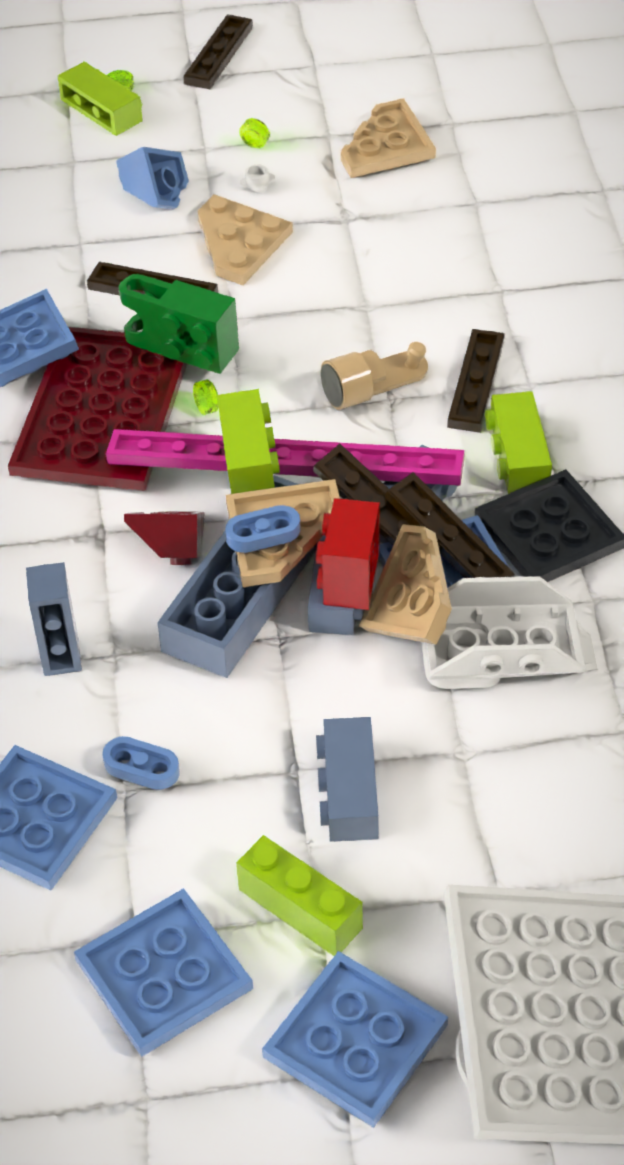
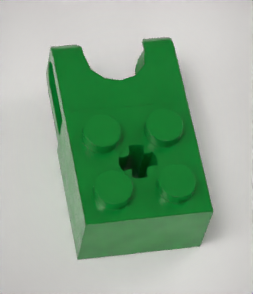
M132 274L120 283L119 295L122 305L137 313L124 326L125 339L129 344L218 374L223 372L238 352L239 339L235 298L178 280L170 284L140 274ZM133 290H142L145 294Z

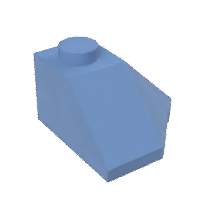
M142 146L116 160L123 190L155 208L175 209L178 207L181 200L179 194L181 190L186 188L189 182L181 152Z

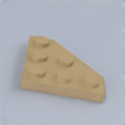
M404 98L376 104L371 110V117L368 121L362 122L353 134L354 139L349 145L345 144L341 150V162L351 178L362 177L383 170H392L396 167L421 163L425 160L436 158V147Z
M216 194L197 211L198 222L203 230L205 243L209 255L212 257L216 276L240 285H244L293 233V222Z
M335 479L226 495L229 520L237 515L279 505L292 507L300 515L301 530L295 540L247 553L236 551L242 587L281 582L324 536L322 535L324 513H331L334 498H340Z
M403 524L371 596L369 610H365L359 626L372 633L437 645L440 636L445 631L446 622L452 607L436 533L423 526Z

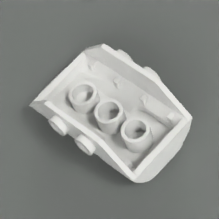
M540 576L462 578L447 588L452 610L447 619L445 631L440 636L437 645L421 642L427 680L432 685L444 689L492 687L503 677L583 673L598 670L591 635L577 622L572 600Z

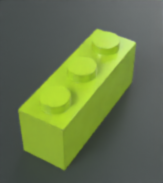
M83 61L57 75L61 100L113 135L118 136L143 121L140 96L87 62Z
M259 389L217 395L231 494L275 488L273 474L280 473L277 451L269 452V449L276 448L273 427H265V424L271 423L269 403H261Z
M533 391L491 395V409L485 410L487 430H493V434H491L493 455H499V459H497L499 480H505L508 494L551 476L552 462Z
M262 835L236 862L238 887L242 893L331 955L335 956L338 951L342 953L363 929V902L265 835Z

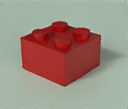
M334 498L331 513H324L322 535L326 536L325 541H318L316 551V564H322L318 569L317 589L323 590V605L369 610L379 558L380 503Z

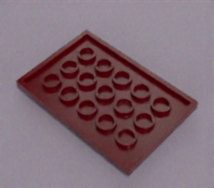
M68 326L79 350L47 365L8 463L9 475L146 491L153 467L108 464L106 452L114 429L165 432L187 363L133 346L126 341L124 332Z

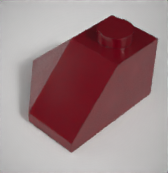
M204 511L150 512V514H144V512L124 513V522L160 558H170V565H192V558H199L201 556Z

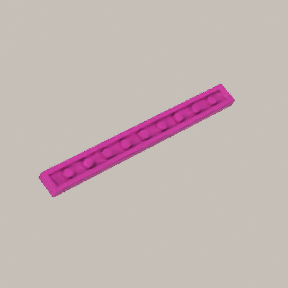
M114 429L106 452L108 464L228 471L223 436ZM275 439L276 448L269 449V452L277 451L279 475L319 477L313 472L314 465L338 444H341L380 481L400 482L414 472L425 484L461 486L465 461L464 450L289 439Z

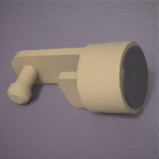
M414 341L409 344L407 351L382 359L374 351L368 350L361 353L351 352L323 361L320 376L328 401L335 409L341 410L369 401L374 395L422 380L428 371V362L425 358L426 346L421 342Z

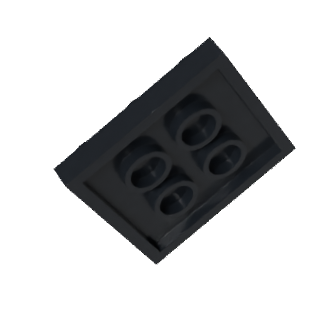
M566 469L475 508L474 516H479L492 540L523 577L540 576L546 582H550L624 549V534Z

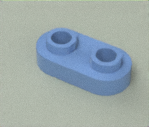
M285 505L237 515L231 518L225 527L228 546L232 550L241 553L291 542L299 536L301 530L299 513L294 508Z
M126 736L110 740L103 748L104 767L110 775L155 790L169 788L179 778L178 758L169 749ZM122 760H128V761H129V762L124 763V764H123V763H120V761H122Z

